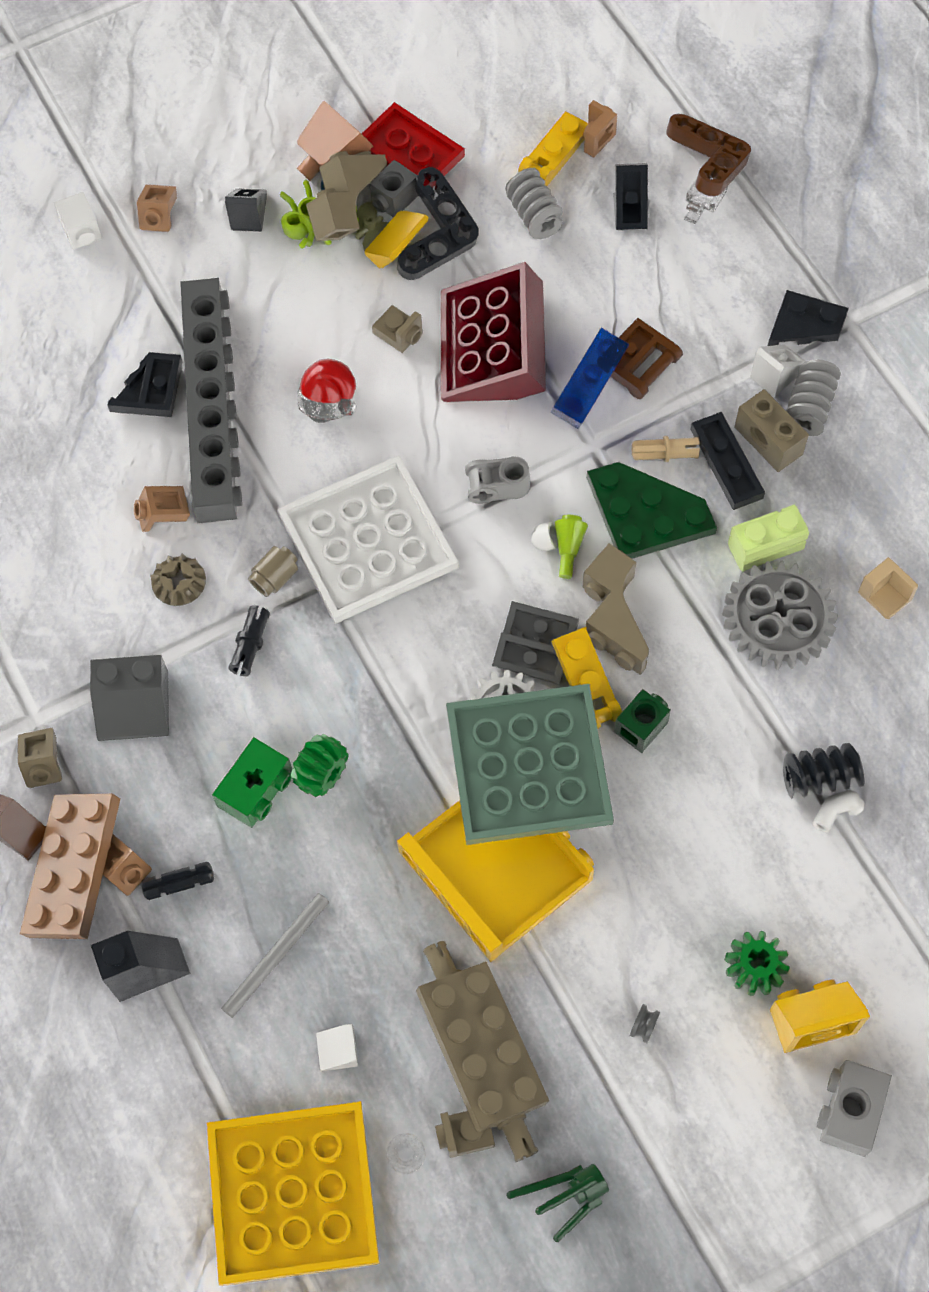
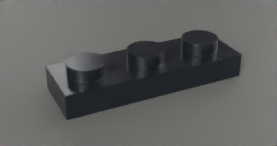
M719 412L692 422L690 430L694 437H698L699 447L732 509L735 510L764 499L765 491L723 413Z

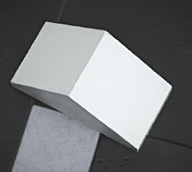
M786 345L759 347L755 354L750 378L775 397L798 376L800 366L806 361Z

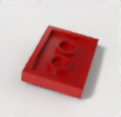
M395 102L361 133L373 145L369 150L371 155H385L387 166L395 160L416 175L424 168L434 167L445 176L465 157L464 147ZM425 179L424 186L430 185L432 188L435 186L436 181L429 182Z

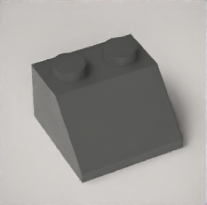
M162 655L90 660V695L98 741L169 736L168 669Z

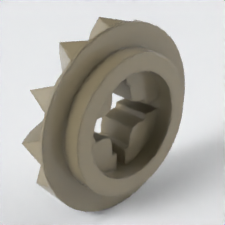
M183 553L179 557L168 555L164 562L161 564L156 563V569L151 575V585L155 596L163 603L172 606L191 603L201 595L206 584V576L202 566L196 558H188ZM181 570L186 580H180L175 590L170 577H176L177 572Z

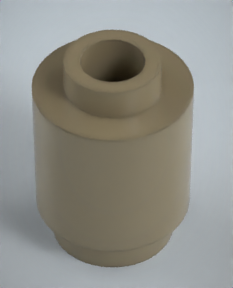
M273 546L251 569L252 574L248 577V581L259 593L268 597L272 592L277 593L298 571V566L296 565L298 559L287 547L283 546L280 549Z

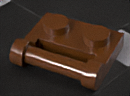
M637 318L597 359L596 367L626 387L633 397L642 399L649 392L648 387L671 363H676L683 356V351L676 343ZM655 349L662 352V355L640 378L633 375L635 370Z

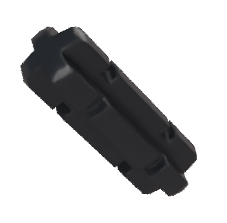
M203 862L196 864L194 869L185 867L161 874V878L156 879V876L143 879L141 881L142 891L147 900L161 897V893L164 892L166 895L194 888L196 883H200V886L212 883L214 881V873L211 864Z

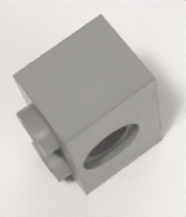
M846 1060L839 1070L833 1068L827 1086V1091L833 1092L829 1107L822 1106L817 1121V1128L822 1129L820 1141L863 1157L868 1155L874 1145L892 1075ZM852 1098L856 1100L861 1108L860 1115L852 1116L848 1114L843 1108V1099Z

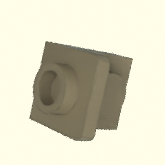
M391 305L372 325V333L403 353L410 344H416L422 336L421 314L415 311L409 316L394 305Z
M53 727L18 735V766L28 788L62 781V773L57 762V737Z
M468 1111L448 1115V1112L440 1114L442 1124L435 1126L440 1149L448 1148L450 1158L495 1147L492 1129L488 1128L477 1133Z

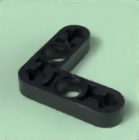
M434 167L424 168L418 173L415 189L441 229L405 248L399 254L397 271L407 280L418 279L468 251L476 244L479 235V228L444 175ZM425 179L429 182L436 181L435 191L430 185L424 186ZM448 202L455 207L456 211L452 215H444L439 211L438 206L441 203ZM459 227L463 232H470L469 239L465 236L458 237ZM434 242H440L446 247L447 251L444 255L437 256L430 252L429 246ZM423 251L424 258L420 259L421 253ZM408 258L411 262L420 259L417 262L416 269H414L412 266H405L406 260Z

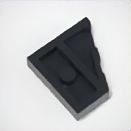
M786 290L767 346L779 345V342L797 341V345L810 344L814 341H838L849 308Z
M149 352L140 362L139 368L132 372L124 381L125 388L116 398H110L107 404L109 411L114 413L172 417L183 364L181 355Z

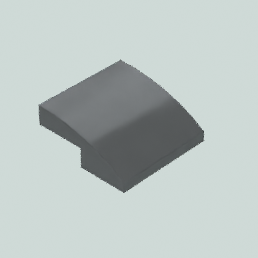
M512 601L504 630L499 638L492 666L515 673L521 672L526 676L560 684L564 671L551 641L576 631L579 618Z

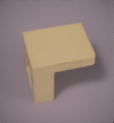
M888 557L863 578L858 593L885 619H890L913 599L918 584Z

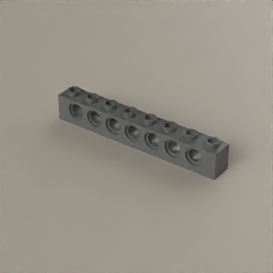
M219 278L180 281L192 508L197 523L237 519V506H242L243 503L241 487L235 486V477H240L241 472L239 458L233 457V448H239L237 428H232L231 420L237 419L235 400H230L229 392L235 391L233 372H228V364H233L231 344H226V337L231 336L229 317H224V310L230 309L228 291L221 289ZM211 396H216V397L213 398V399H207V398H209V397H211ZM219 424L216 427L209 428L210 425ZM213 453H220L219 455L214 457L210 456ZM214 482H222L220 485L211 486V484Z

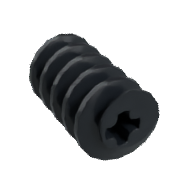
M843 743L840 750L836 745H832L827 748L826 752L822 748H815L812 755L807 750L800 751L798 758L794 753H787L784 757L783 777L791 799L794 796V788L799 789L802 797H807L808 786L810 785L813 786L816 794L819 795L822 794L823 783L828 785L831 792H836L838 780L841 781L846 790L850 789L851 778H855L859 787H863L865 784L860 756L850 743Z

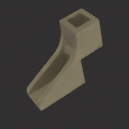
M343 151L331 155L330 161L319 167L325 190L318 192L317 198L306 204L316 241L341 240L360 229L356 215L357 197L386 168L387 161L385 155H371L370 151L348 155V152Z
M608 543L583 574L582 587L587 595L595 601H603L586 621V629L594 648L600 651H607L615 657L616 662L622 668L628 671L633 670L641 675L647 666L649 648L623 595L626 587L635 576L637 562Z

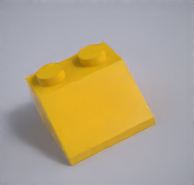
M831 979L815 984L813 991L800 994L799 989H793L777 995L778 1000L774 1001L770 1012L784 1053L857 1034L870 1018L868 1009L848 981L836 984L835 980Z

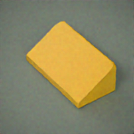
M399 211L365 249V255L379 269L384 268L397 258L428 222L427 219L429 217L426 214Z

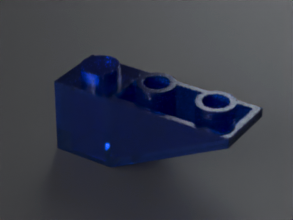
M601 327L550 413L579 429L629 344Z

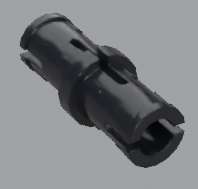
M250 606L243 630L237 633L235 640L237 647L228 667L236 675L241 662H243L240 676L246 677L250 675L256 652L262 648L263 639L261 637L267 620L270 617V612L263 607L259 618L256 619L259 606Z

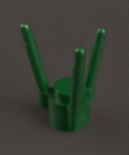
M591 1164L584 1169L579 1165L568 1172L507 1192L506 1196L508 1199H513L570 1181L568 1182V1190L548 1200L535 1210L537 1215H542L573 1197L578 1204L586 1202L553 1236V1240L559 1242L591 1210L603 1204L600 1196L609 1192V1188L600 1170L595 1164Z

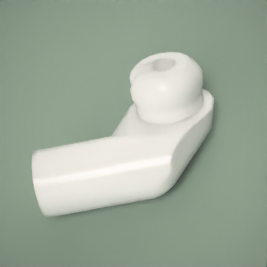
M851 790L828 796L812 824L820 831L829 832L838 814L847 811L850 815H858L863 811L865 803L857 792Z

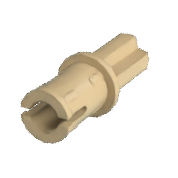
M664 436L663 439L635 440L632 442L631 451L634 460L663 459L664 462H669V459L678 458L697 459L699 458L700 448H694L696 445H699L698 437L669 439L668 436Z

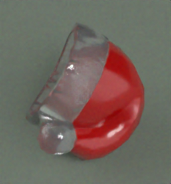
M329 358L318 360L309 366L304 372L298 388L297 404L299 410L309 417L322 420H334L353 415L357 409L356 403L353 400L356 381L350 368L341 361Z

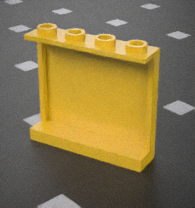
M460 800L413 837L407 832L397 840L398 851L490 962L593 880L594 862L584 849L579 848L577 850L568 840L570 839L568 831L466 845Z

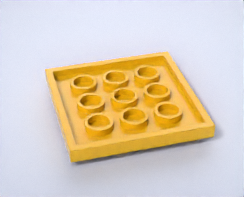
M361 1101L207 1122L219 1286L380 1264Z

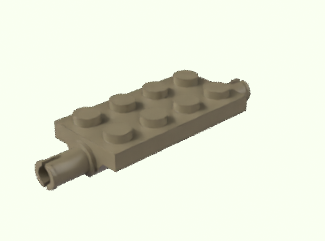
M437 942L438 947L435 946V943L431 944L423 952L429 961L436 980L418 986L416 993L476 1132L497 1127L498 1130H503L513 1152L515 1162L523 1160L524 1156L528 1158L536 1154L538 1148L532 1140L524 1119H526L527 1113L545 1106L549 1102V1098L487 962L464 970H457L446 947V942Z

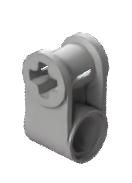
M512 456L493 460H475L465 466V473L470 480L468 499L473 503L483 504L497 500L519 499L527 495L530 490L529 466L520 457ZM511 476H520V477H521V478L518 479V480H510V479H508V478H510Z

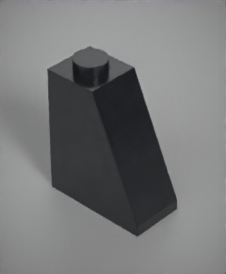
M127 930L91 945L102 981L119 1002L191 974L178 938Z

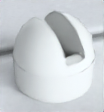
M552 522L540 524L534 528L531 541L536 549L548 551L558 548L556 529Z

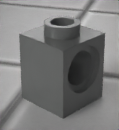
M393 160L370 182L373 206L378 211L386 212L392 217L399 211H403L419 196L415 189L417 175Z

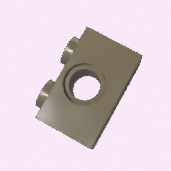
M765 389L738 408L734 428L777 472H780L803 455L809 434Z

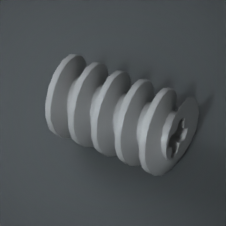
M527 168L511 178L506 184V194L508 199L512 201V205L517 210L519 217L523 220L525 227L528 228L529 234L534 239H544L559 231L562 226V220L560 219L562 208L557 205L556 198L551 195V190L545 185V180L540 177V172L536 168Z
M809 360L800 366L795 386L788 402V408L786 409L787 413L809 436H818L823 433V424L827 421V412L831 408L830 402L833 401L834 391L838 386L837 380L841 376L840 369L835 364L824 360Z

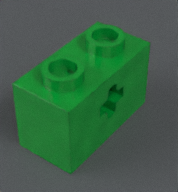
M253 737L213 792L212 797L216 806L253 828L258 820L262 821L266 818L272 808L271 801L277 792H283L292 780L290 777L292 771L290 760Z

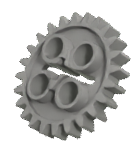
M767 561L762 572L754 565L751 569V576L742 572L739 578L740 583L732 582L731 593L726 594L724 601L727 605L723 608L722 616L727 617V619H725L723 627L724 629L732 630L729 635V641L740 640L737 651L750 650L749 661H752L757 656L762 657V667H765L769 660H773L776 670L780 669L782 661H786L788 666L794 669L797 659L804 665H807L810 654L818 658L822 651L821 647L827 648L831 640L829 637L834 635L836 627L832 624L836 623L838 617L837 613L831 612L835 608L836 601L826 600L830 595L831 589H819L822 582L821 577L811 581L809 579L810 569L800 574L798 573V564L795 563L790 570H786L784 561H780L777 569H773L770 562ZM793 593L796 594L800 599L792 600L789 599L785 594ZM760 599L763 600L766 603V605L758 606L754 604L751 600ZM794 624L805 625L808 631L797 630ZM769 630L775 636L766 637L763 636L759 631Z

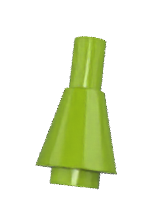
M567 514L563 515L562 519L554 522L559 555L561 556L559 577L563 579L572 578L574 558L578 554L588 528V524L582 521V517Z

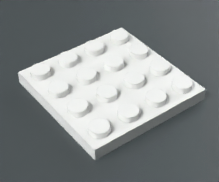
M400 455L277 509L335 624L459 568V562Z

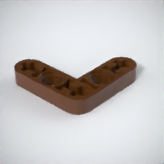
M674 114L669 119L666 135L671 140L710 157L698 172L695 188L707 196L720 195L746 166L751 146L744 140L685 114Z

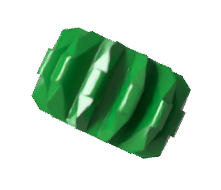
M325 734L313 736L310 742L305 743L302 751L298 752L299 755L293 762L294 768L291 771L290 777L293 779V783L299 786L298 788L306 794L310 793L314 797L327 794L328 790L334 788L336 781L341 778L342 771L346 769L345 763L349 757L347 748L332 736L328 737Z
M764 931L759 932L757 940L754 939L750 932L744 933L743 942L734 939L730 945L734 952H727L724 958L727 963L731 964L726 970V975L728 977L738 976L734 987L740 989L744 983L749 985L748 995L750 996L755 995L758 986L764 995L771 993V985L780 988L784 983L781 975L788 974L790 966L782 962L788 957L787 950L776 951L775 949L780 940L774 938L770 943L766 942V933ZM759 958L764 963L755 969L750 963Z

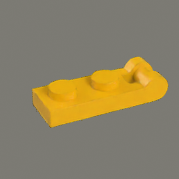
M565 111L532 153L523 158L519 165L518 173L527 168H536L540 172V177L545 180V185L548 186L585 139L583 133L588 123Z
M586 627L553 639L551 642L569 685L590 684L592 701L598 698L602 699L604 707L596 711L594 710L597 729L601 728V723L606 721L616 722L617 717L622 713V709L613 694Z

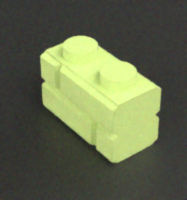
M794 504L781 509V512L775 511L733 526L728 546L739 569L743 572L751 569L754 565L759 566L767 561L770 562L804 550L809 530L797 506Z

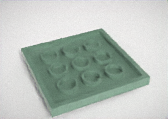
M590 684L446 703L466 845L613 825L614 817Z

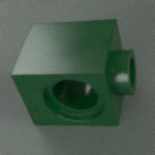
M642 689L617 717L614 733L643 753L668 724L671 709L668 708V704L662 697L654 693L649 694ZM647 714L653 721L642 723L636 719V716Z

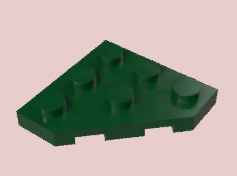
M620 462L587 471L586 478L613 546L631 559L716 534L717 526L704 498Z

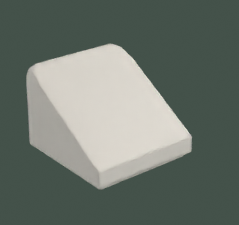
M345 1024L316 1033L321 1072L358 1066L353 1024Z

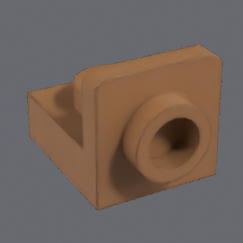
M595 100L589 104L588 125L583 133L585 137L584 152L593 158L616 135L617 113Z
M145 185L137 200L139 228L141 230L170 231V211L177 199L176 186Z
M144 486L139 499L135 500L134 516L136 520L140 521L142 532H149L154 522L187 521L190 511L183 486Z
M112 834L103 875L128 896L145 879L152 868Z

